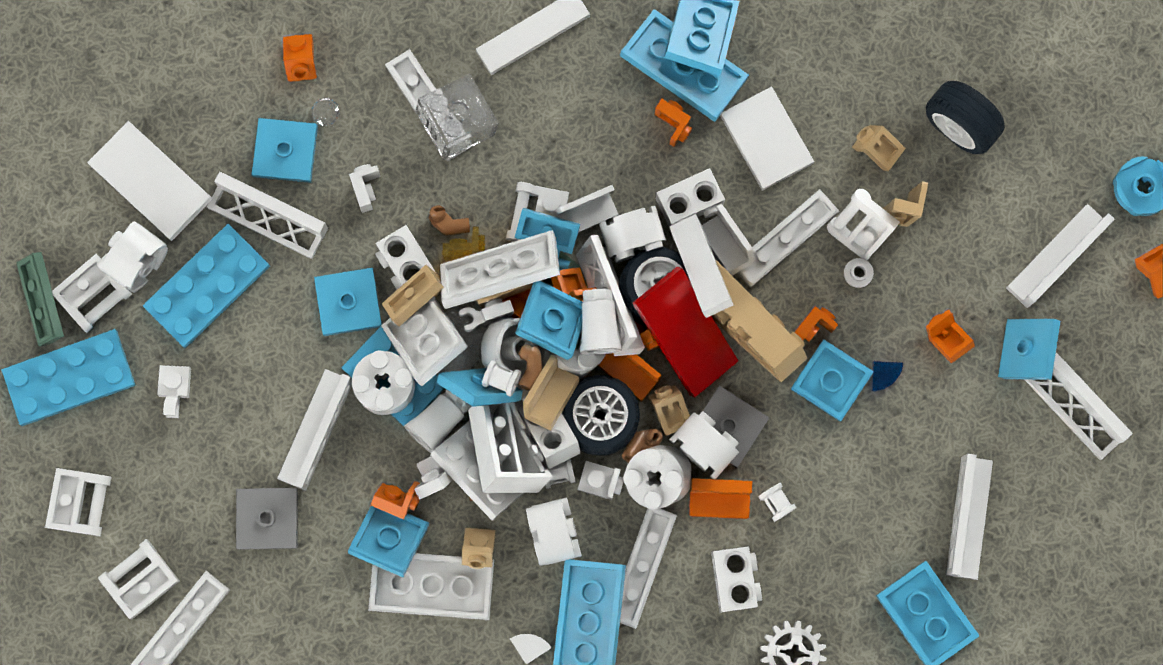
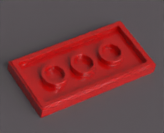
M677 266L632 303L690 396L694 398L739 361L712 316L707 318L704 316L692 284L683 268Z

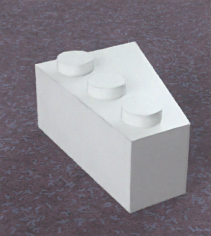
M514 403L471 406L468 412L483 493H539L551 480L552 476L549 470H545L537 456L539 451L536 445H531L524 431L526 426Z

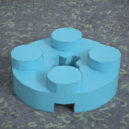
M1141 156L1125 163L1113 180L1114 194L1118 203L1133 216H1150L1160 212L1163 209V162ZM1141 179L1144 183L1149 182L1151 184L1148 188L1149 193L1145 194L1143 191L1138 190V180Z

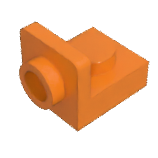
M815 306L795 330V333L802 340L806 339L810 342L820 329L816 325L817 322L832 333L838 326L834 321L836 317L823 307L819 309Z
M414 481L407 493L397 486L382 483L375 493L370 506L404 520L410 510L415 511L420 502L414 490L420 483Z

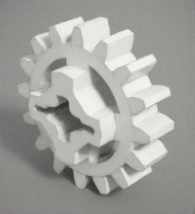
M798 620L795 622L794 627H791L788 621H784L782 630L776 625L773 626L772 629L775 635L766 634L764 636L766 641L769 642L768 646H760V650L767 652V656L760 659L762 663H769V665H776L773 656L780 657L785 665H801L805 661L811 662L810 665H818L819 661H826L827 659L820 655V651L825 649L826 645H818L817 643L821 634L811 635V625L801 629V621ZM790 633L788 642L782 646L775 645L781 636ZM802 636L810 642L813 651L805 648L802 643ZM793 645H795L796 651L807 655V657L795 658L794 662H790V656L786 655V653H781L780 650L792 649Z

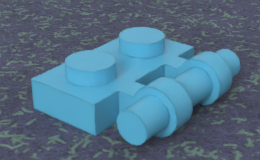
M523 208L515 238L522 240L553 230L557 242L559 270L568 269L570 261L559 258L560 252L573 253L581 224Z

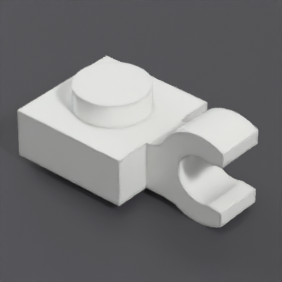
M501 298L484 304L485 308L481 311H476L471 307L461 309L458 313L459 317L470 315L473 318L471 324L464 326V331L471 332L481 325L485 326L491 322L512 317L514 309L511 301L502 302Z
M160 365L157 395L159 397H166L163 408V415H166V418H179L180 398H189L190 367Z

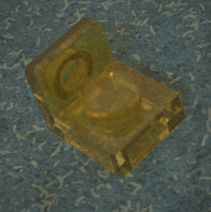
M473 226L472 243H467L465 239H451L449 243H443L442 255L444 261H452L485 251V235H480L479 226Z

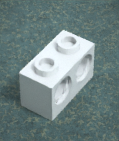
M710 168L656 192L655 198L668 226L694 214L697 217L704 215L705 218L717 214L716 206L724 205L725 198ZM700 190H708L713 198L708 202H703L698 199L696 193ZM674 202H681L685 205L686 211L676 214L672 212L670 205Z
M407 225L376 243L379 252L375 253L384 269L389 266L395 276L390 279L396 289H399L407 282L405 274L410 269L420 270L423 266L428 265L435 272ZM396 244L405 247V252L399 257H393L389 254L391 247Z
M523 407L518 409L520 417L526 426L524 431L527 437L530 436L539 451L537 456L540 462H545L548 470L580 454L578 441L562 413L550 431L525 419ZM558 441L561 443L555 449L547 448L550 442Z
M749 546L711 552L720 613L757 608V601H762L760 583H754L753 571L758 570L755 552L750 553ZM738 556L742 560L743 568L739 573L731 572L728 569L727 560L729 557ZM735 586H742L746 589L748 596L744 603H737L732 599L731 592Z

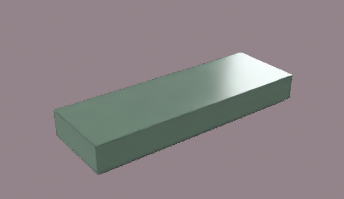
M36 252L18 261L17 267L37 343L39 346H47L64 337L42 252Z

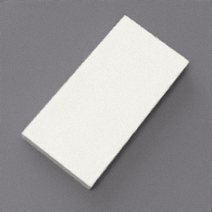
M129 121L87 162L171 241L213 200L209 194Z
M553 230L440 264L441 283L444 286L441 290V302L444 308L448 309L560 275L557 242Z
M415 553L404 577L372 565L368 611L490 620L494 559L492 567L474 569L462 565V557Z

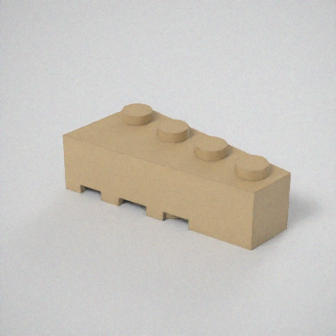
M716 260L733 306L712 315V318L775 378L782 382L808 359L803 349L805 346L804 341L795 332L790 334L785 329L783 322L776 315H771L756 297H753Z

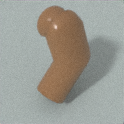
M440 205L430 209L429 220L442 234L452 235L470 232L469 218L453 220L445 212V208Z
M525 344L520 349L519 356L522 360H526L527 368L518 385L530 391L543 368L540 350L536 346L532 347L529 344Z
M647 429L636 432L622 453V458L629 463L638 452L660 445L663 439L661 431L658 429Z

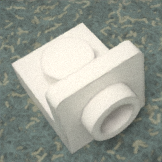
M370 164L355 168L354 173L349 174L362 213L373 210L370 201L376 200L371 183L364 184V182L381 177L378 166L371 167Z
M431 456L417 463V467L422 475V482L414 490L419 499L444 489L453 481Z
M586 461L578 491L612 500L613 495H620L624 480L623 477L619 476L621 469H613Z

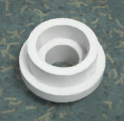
M852 259L844 268V278L852 287H865L873 279V267L865 259ZM854 269H863L864 276H855Z

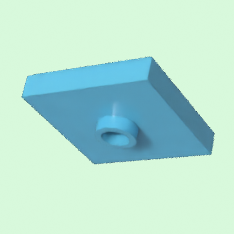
M259 118L252 176L311 183L318 125L316 123Z
M373 268L314 277L323 336L378 328L382 325Z
M542 281L534 282L515 334L569 360L574 354L582 330V303L584 302Z
M1007 319L998 377L1003 379L1052 380L1061 321L1056 319Z
M823 339L791 387V390L841 422L874 371Z
M487 368L441 372L438 374L437 383L472 407L521 401L523 390L516 387L513 395L510 397L503 390L490 385L487 388L482 386Z
M371 506L348 549V554L400 577H404L429 527V522L411 514H407L403 520Z

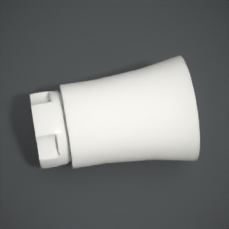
M592 289L583 291L581 354H609L622 351L617 328L615 302L612 301V290Z
M446 390L443 395L440 394L425 410L405 424L404 427L419 444L432 453L464 418L463 414L471 408V405Z

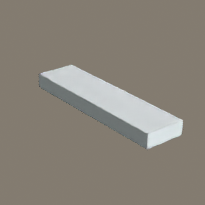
M557 0L476 48V52L489 73L493 75L589 18L590 13L581 0Z
M410 49L385 64L430 135V127L434 129L432 132L434 135L435 133L437 135L435 143L447 161L472 147V143Z
M819 189L752 247L754 263L739 271L738 274L750 288L753 287L833 218L839 210Z
M694 214L669 226L704 316L707 318L733 306L697 215Z
M647 508L626 566L620 618L621 624L634 629L637 628L675 523L676 514L660 508L653 510Z
M205 571L131 665H171L229 593L230 589L208 571Z

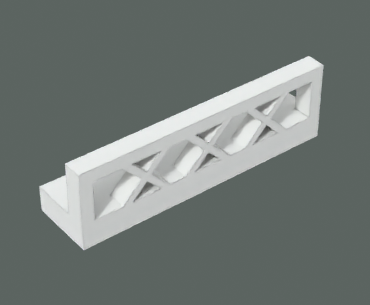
M219 172L214 181L217 188L212 196L213 200L207 205L208 209L313 259L328 230L325 222ZM223 191L235 196L237 206L226 210L217 206ZM239 198L247 201L248 203L241 204ZM255 205L261 209L264 219L250 222L246 220L243 209ZM239 211L241 217L233 214V212ZM265 211L273 214V216L267 217ZM282 218L287 221L290 231L276 235L272 233L269 222ZM265 223L267 230L258 225ZM291 223L300 228L293 230ZM308 231L316 235L309 250L298 245L295 234ZM289 236H292L293 242H291V241H289V240H287V239H285V238H286V237H289Z
M1087 204L1006 289L1026 308L1030 307L1115 219L1109 213L1102 218Z
M591 235L576 256L588 288L596 287L597 289L612 290V301L615 302L617 328L622 351L613 354L614 356L640 354L645 347L632 313L625 306L620 293L619 280L609 258L607 248L602 246L598 235Z
M1057 353L1055 354L1052 376L1058 382H1052V380L1040 382L1024 379L1099 460H1102L1119 443L1124 442L1133 434ZM1041 386H1047V392ZM1052 386L1064 387L1068 392V404L1056 403L1052 399ZM1073 398H1074L1079 404H1073ZM1062 408H1068V415ZM1073 408L1084 409L1089 414V426L1077 425L1072 420ZM1093 420H1095L1099 426H1093ZM1083 430H1088V436L1083 432ZM1093 430L1105 431L1113 439L1102 451L1093 442Z
M325 369L279 473L278 480L304 491L307 490L352 387L351 377L344 374L339 375Z
M966 454L961 457L946 575L978 580L993 461L976 458L977 455Z

